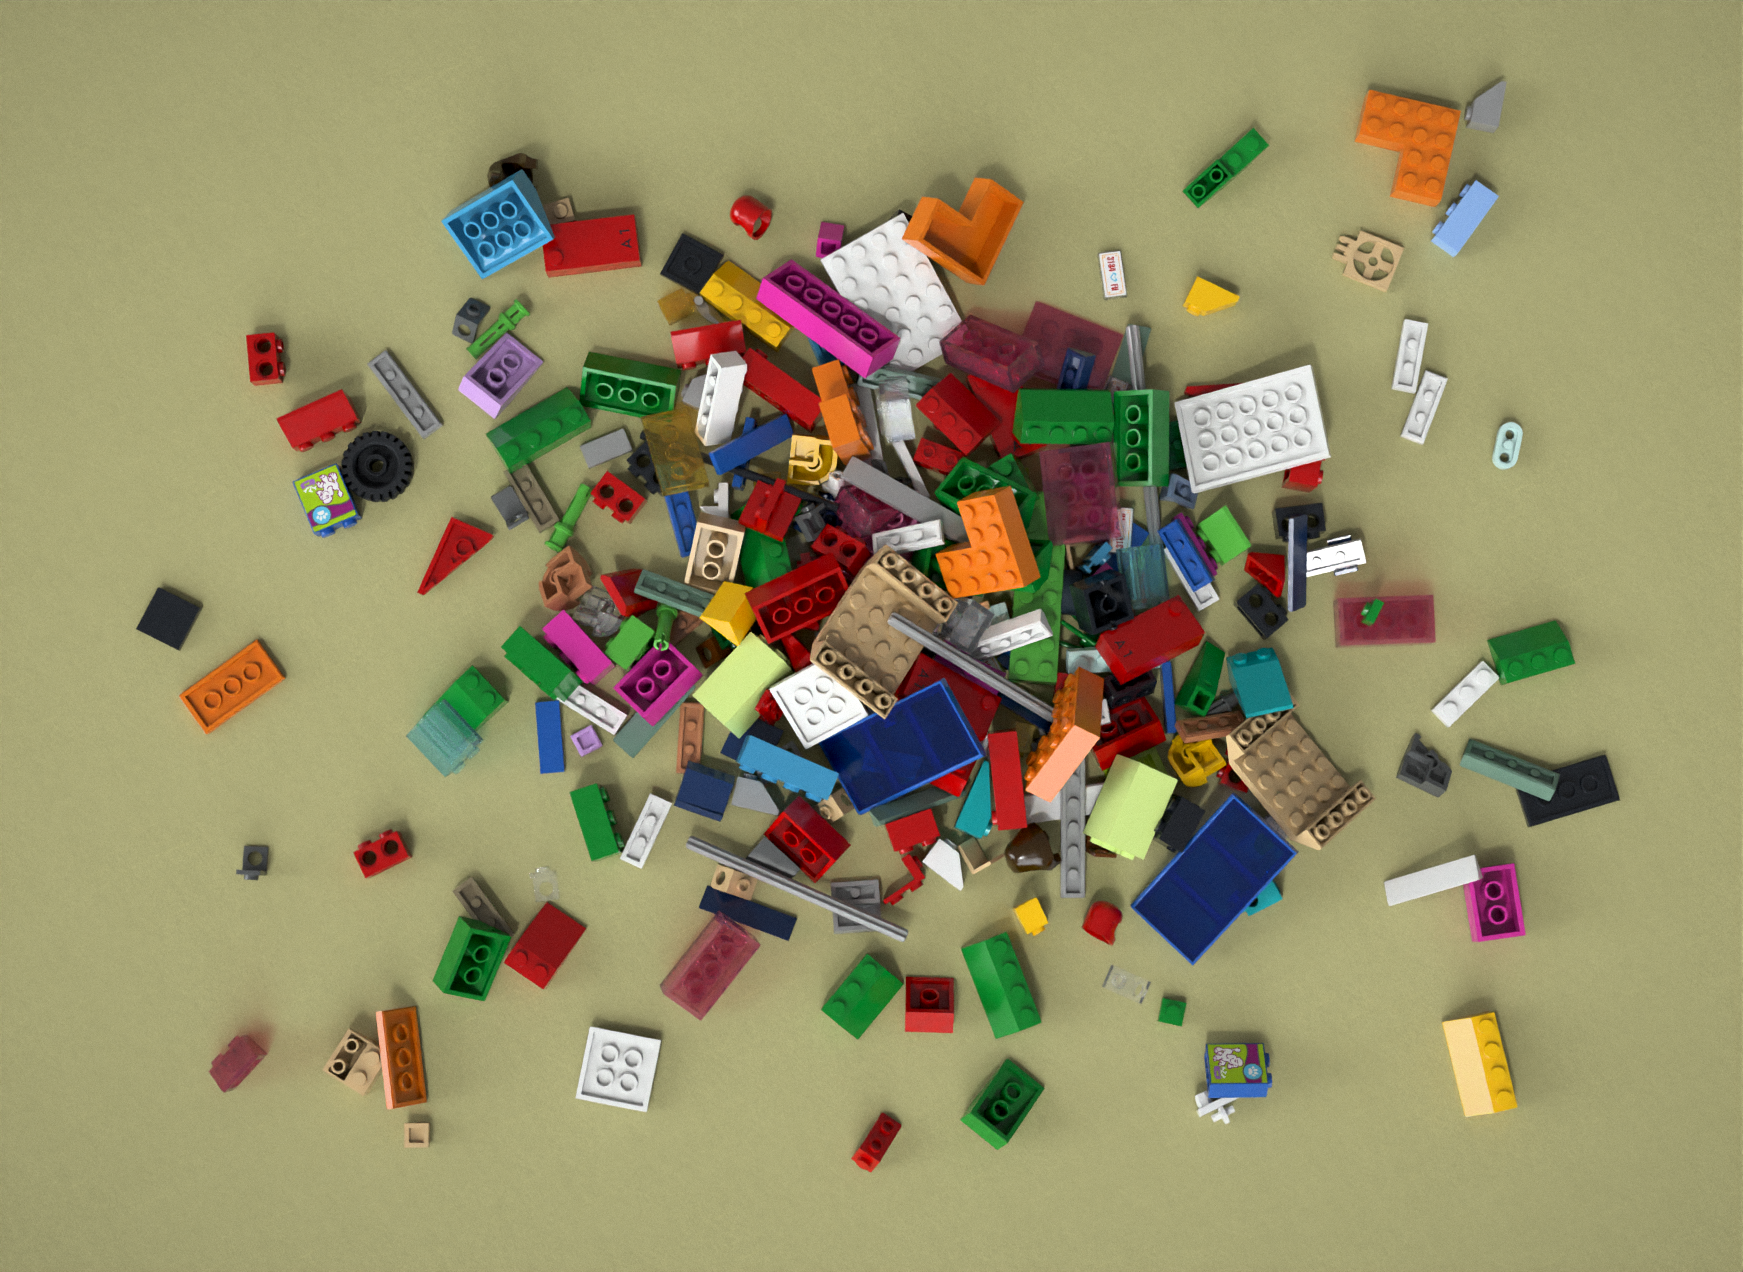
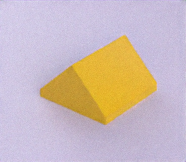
M724 581L699 618L736 646H739L756 620L744 594L752 590L753 587Z

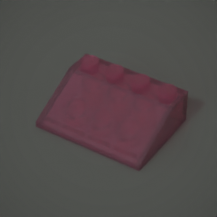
M1036 301L1012 362L1016 369L1058 385L1067 348L1071 347L1096 355L1087 389L1103 390L1123 335Z
M1111 442L1039 451L1048 537L1052 541L1053 546L1125 539L1114 445Z

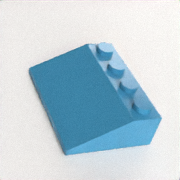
M522 169L454 208L441 221L481 279L486 278L555 238L536 188Z

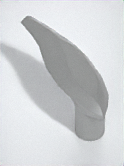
M701 296L693 299L695 307L704 318L714 324L724 323L718 311L708 302L704 301Z

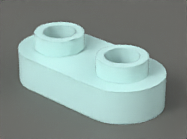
M1514 422L1505 423L1497 432L1492 461L1499 469L1511 468L1518 459L1523 432L1521 427ZM1507 431L1512 433V439L1506 438L1505 433ZM1501 454L1507 456V462H1503L1500 459Z

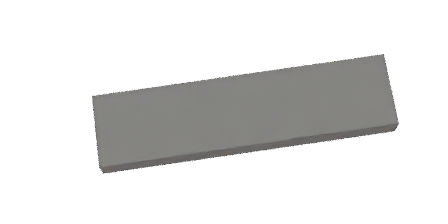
M387 350L367 363L423 439H426L443 426Z

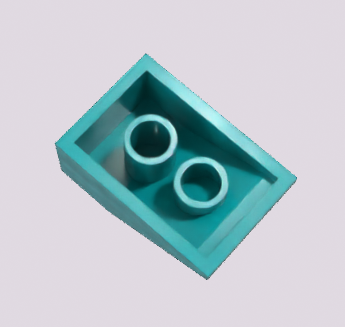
M1273 647L1260 648L1257 651L1237 653L1234 656L1226 657L1229 682L1246 718L1293 708L1281 665Z
M985 760L980 766L953 827L977 839H982V836H988L993 825L989 821L991 818L989 762Z

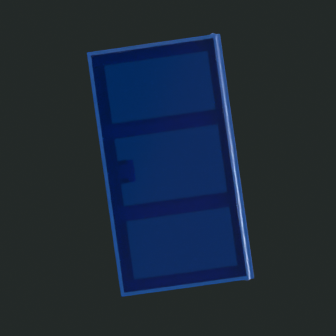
M945 678L896 701L886 719H883L874 712L819 742L834 772L839 773L838 779L859 815H863L869 812L870 809L884 805L986 756L982 744Z
M1233 792L1189 840L1184 851L1176 854L1130 906L1189 963L1194 965L1299 851Z

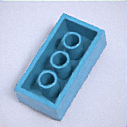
M751 735L746 736L735 761L740 764L739 769L751 774L758 771L762 773V779L772 783H777V780L784 783L783 788L798 793L799 790L806 792L804 797L815 802L829 799L839 775L837 772Z

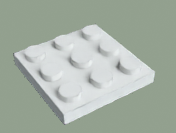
M814 663L769 688L805 749L868 716V711L862 701Z
M590 1026L576 1098L647 1112L661 1040Z

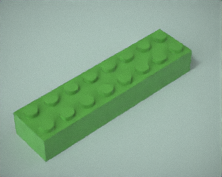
M1037 491L1040 499L1035 501L1030 525L1026 533L1028 539L1052 541L1053 549L1049 577L1035 593L1013 591L1011 619L1037 609H1042L1051 627L1053 636L1010 650L1007 680L1016 683L1055 685L1057 683L1069 493Z

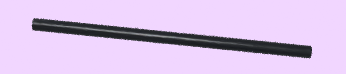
M642 430L640 434V439L647 440L655 445L713 466L709 454ZM741 466L728 471L756 483L759 480L766 484L774 485L776 481L773 478ZM789 484L785 485V492L797 496L804 501L814 502L815 505L823 502L826 506L825 509L836 513L839 509L840 504Z

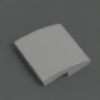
M878 880L831 883L832 897L881 918ZM833 912L834 934L876 931Z

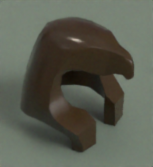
M518 153L494 162L489 167L487 174L489 187L496 185L521 169L533 184V169H538V159H533L524 153Z
M1035 822L1027 824V828H1021L1004 850L1007 866L1013 873L1037 870L1050 871L1060 864L1062 859L1059 853L1053 854L1049 844V836Z

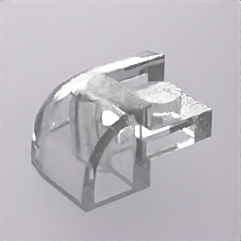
M592 585L584 593L583 599L575 609L572 618L578 620L582 625L594 627L592 636L606 637L615 633L626 617L620 614L608 591Z

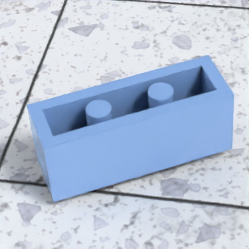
M1477 180L1471 186L1466 184L1459 194L1462 199L1458 204L1453 202L1445 213L1449 217L1444 223L1440 221L1432 231L1435 236L1431 242L1452 257H1455L1499 197Z

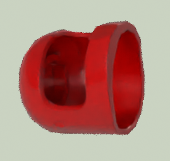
M751 195L739 197L730 209V220L736 226L741 225L747 232V235L753 240L760 239L770 225L772 210ZM760 218L761 226L753 233L755 222Z
M1096 901L1091 905L1081 928L1096 939L1113 946L1116 940L1114 932L1123 919L1122 911L1108 901Z

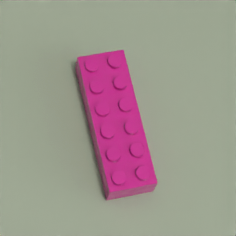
M792 259L762 279L756 298L758 301L862 377L867 378L894 358L901 339Z

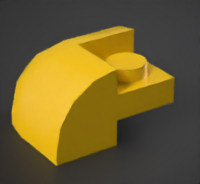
M792 434L787 483L813 486L820 485L829 480V473L835 471L838 455L832 448L829 436Z
M1177 735L1172 740L1167 757L1171 767L1187 787H1197L1207 783L1206 777L1226 766L1224 758L1215 748L1211 739L1184 743L1180 735Z

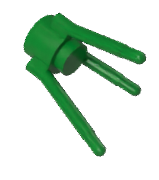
M1061 621L1063 626L1081 638L1079 644L1082 647L1059 640V645L1069 649L1096 646L1099 633L1092 635L1086 632L1084 634L1066 621Z

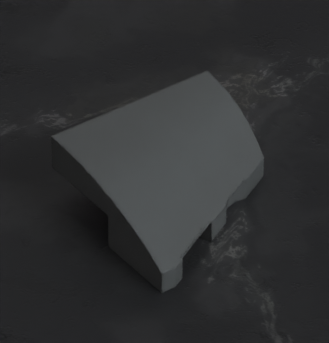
M1415 733L1405 751L1396 778L1438 798L1447 791L1452 770L1439 760L1438 755L1433 749L1429 751L1419 740L1421 736Z
M766 837L745 858L791 879L801 870Z

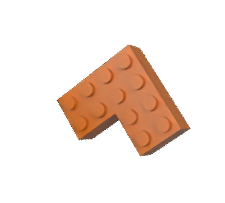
M1374 90L1367 92L1364 97L1354 142L1400 152L1390 197L1436 207L1439 204L1444 190L1461 111Z
M975 177L959 212L938 198L921 197L902 240L966 283L984 286L1024 202L994 180Z
M838 359L812 368L822 400L819 406L833 450L845 466L848 465L852 456L861 461L872 458L871 450H874L871 437L865 430L867 428L865 417L858 408L860 406L858 395L854 388L850 387V384L854 382L847 365H842Z
M1011 485L974 492L957 501L969 542L952 544L935 554L949 596L960 598L1022 588L1041 577Z
M1078 667L1074 674L1070 673L1063 689L1057 690L1052 700L1054 709L1051 713L1053 723L1050 727V732L1047 736L1043 735L1036 751H1031L1026 759V764L1028 765L1024 776L1026 791L1051 803L1099 740L1104 687L1103 678Z

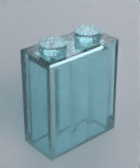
M1163 544L1116 549L1118 572L1125 574L1133 610L1155 607L1161 604V601L1170 599Z
M445 699L435 704L406 735L444 777L452 773L457 775L466 766L464 763L466 759H472L480 751L478 747L484 741Z

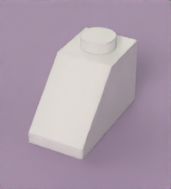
M947 838L944 841L939 839L922 862L961 891L964 886L959 853L955 850L957 846Z

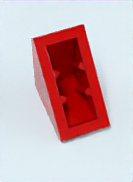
M1258 552L1248 553L1244 571L1265 586L1276 597H1280L1285 582V556Z

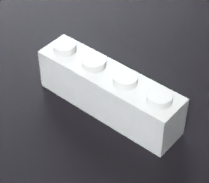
M737 351L711 354L694 432L705 446L728 443L731 440L736 413L739 409L740 394L743 391L744 376L747 372V364Z

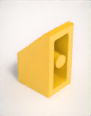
M1197 276L1183 306L1192 315L1206 316L1235 306L1240 296Z
M1036 897L1012 908L1026 934L1032 933L1035 936L1046 930L1044 925L1048 921Z

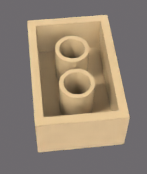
M700 512L684 584L707 593L715 594L724 581L734 583L746 527L738 524V520Z

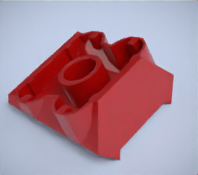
M631 568L602 574L600 577L620 614L625 617L633 615L638 618L657 606L658 601L634 593L635 586L643 569Z
M793 633L781 638L795 672L813 664L810 661L811 652Z

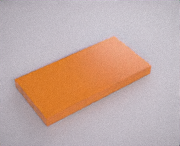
M255 640L184 691L179 697L204 732L209 734L286 678L259 640Z
M416 1006L376 1012L387 1109L426 1103Z

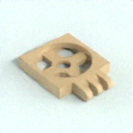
M1364 231L1359 232L1356 241L1340 236L1339 242L1347 246L1337 244L1335 250L1343 253V255L1333 253L1332 258L1346 264L1342 275L1386 293L1404 248ZM1366 242L1375 244L1372 252L1369 254L1358 251V247ZM1383 248L1391 251L1393 255L1392 264L1382 260L1381 253ZM1372 257L1377 259V265L1371 266L1368 262ZM1353 260L1363 263L1365 270L1362 276L1356 271ZM1381 270L1388 273L1387 277L1381 280H1371L1374 271Z

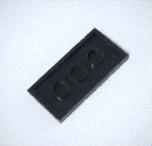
M1606 754L1551 770L1560 774L1550 801L1515 788L1527 827L1620 800Z

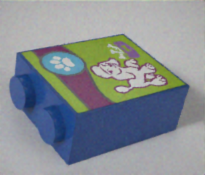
M337 463L293 481L310 526L316 536H322V538L329 537L336 533V529L344 527V529L350 528L357 524V520L362 519L350 488L344 480L341 467Z
M1264 1043L1206 1044L1204 1063L1208 1098H1255L1267 1096L1268 1088H1272V1074L1267 1073L1270 1057L1269 1053H1265Z

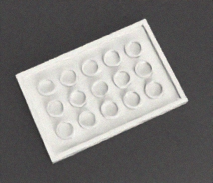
M901 213L825 256L820 261L841 296L901 338L894 358L885 366L912 372L971 337L927 256L902 240L909 222L904 213Z
M1311 365L1174 402L1191 490L1194 494L1331 457L1314 371Z

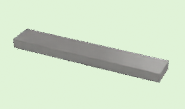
M852 456L840 477L841 479L920 523L940 519L943 522V531L946 538L955 543L969 542L961 516Z
M1085 758L1060 790L1061 898H1085V834H1083L1085 828Z

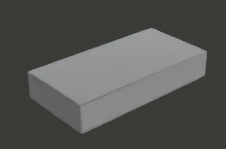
M624 428L580 446L589 469L633 451Z

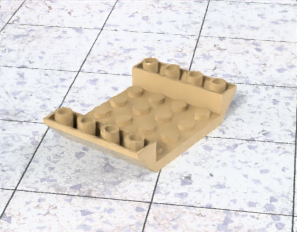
M886 544L862 566L814 640L810 661L879 716L886 719L898 700L894 696L895 691L924 647V645L889 625L887 621L893 612H897L932 634L938 624L947 622L958 602Z
M1290 694L1293 703L1292 709L1247 718L1226 736L1229 765L1290 840L1321 850L1376 798L1362 780L1351 787L1291 715L1300 705Z

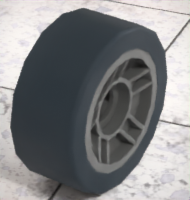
M1064 569L1061 615L1076 616L1069 585L1083 580L1082 571Z

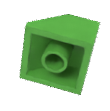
M1226 505L1196 526L1198 529L1196 531L1197 536H1200L1203 542L1207 543L1211 549L1209 551L1210 556L1216 564L1219 562L1221 566L1252 546Z
M633 615L630 619L626 618L619 627L621 631L615 638L612 637L605 646L606 651L604 652L608 658L627 672L653 647L656 632Z

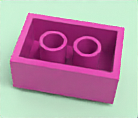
M564 610L542 628L546 633L543 638L554 649L559 647L562 650L559 655L570 667L575 665L578 668L575 673L584 683L588 684L591 682L595 686L616 667Z
M670 642L668 649L661 651V643L658 650L653 646L613 687L652 726L703 676Z
M1514 863L1481 867L1480 870L1483 878L1463 884L1472 942L1526 935Z

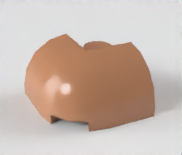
M569 545L545 565L548 568L543 576V580L539 581V590L544 606L554 611H566L580 605L578 597L592 587L589 576L593 573L589 565L579 552Z

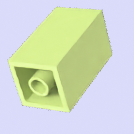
M750 632L692 696L740 739L760 716L755 707L765 690H769L770 686L795 672L792 670V663L781 651L775 649L771 643L768 644L765 637L761 634L756 637Z
M1117 754L1083 834L1091 837L1090 842L1133 860L1136 856L1144 860L1155 834L1154 829L1164 814L1178 780L1145 764Z

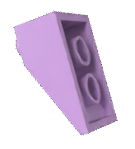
M506 332L467 372L458 390L496 419L543 364V361Z

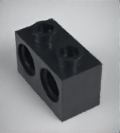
M646 440L626 460L630 465L627 469L636 478L641 476L646 481L644 486L651 494L658 493L662 497L661 484L655 483L654 478L658 474L656 466L668 463V461ZM641 457L650 458V464L647 467L642 468L638 466L637 463Z
M1322 503L1275 508L1272 511L1275 538L1282 539L1283 542H1288V531L1282 527V520H1289L1290 514H1307V516L1315 518L1316 527L1311 528L1307 526V540L1320 538V534L1326 531Z
M1257 584L1233 605L1261 638L1265 640L1289 619L1286 617L1287 611L1279 603L1276 605L1271 600L1272 594L1265 586L1260 587ZM1254 595L1260 599L1261 604L1258 608L1250 605V596ZM1270 613L1275 616L1276 623L1274 626H1270L1265 622L1266 614Z
M1149 670L1121 685L1115 675L1112 674L1103 678V695L1107 699L1110 709H1114L1153 694L1157 680L1152 670Z

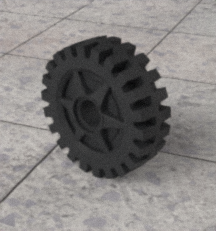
M372 431L371 433L366 432L362 436H357L354 438L355 441L348 444V449L343 453L344 458L341 461V470L346 484L356 495L367 501L387 502L405 492L404 489L410 485V480L413 478L414 463L409 449L399 438L384 431ZM377 461H382V470L373 472V464Z

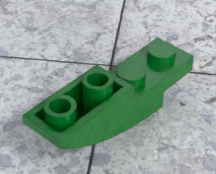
M1253 128L1182 192L1197 208H1200L1252 164V161L1265 151L1269 144Z

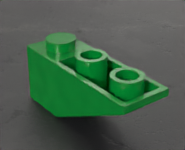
M1205 641L1174 701L1176 706L1191 715L1206 716L1216 696L1225 657L1224 651Z

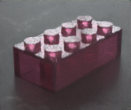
M971 314L939 341L946 364L1012 393L1017 391L1045 366L1040 343Z
M1433 595L1337 598L1333 601L1335 648L1414 646L1436 643ZM1376 598L1384 602L1374 624L1368 626L1361 622L1363 618L1361 611L1366 602L1371 603Z
M719 910L659 986L665 996L701 1021L761 944L754 935Z

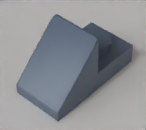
M1170 474L1169 485L1161 488L1159 500L1175 502L1185 508L1194 509L1198 493L1194 494L1192 492L1190 481L1177 474Z

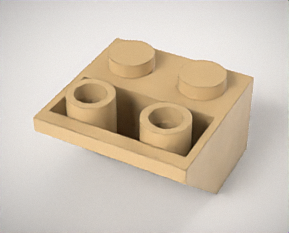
M349 1028L324 1066L323 1071L362 1096L367 1095L382 1073L379 1043Z

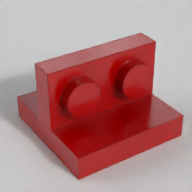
M780 478L776 479L774 485L758 480L739 518L738 524L783 542L802 499L785 492L786 481Z

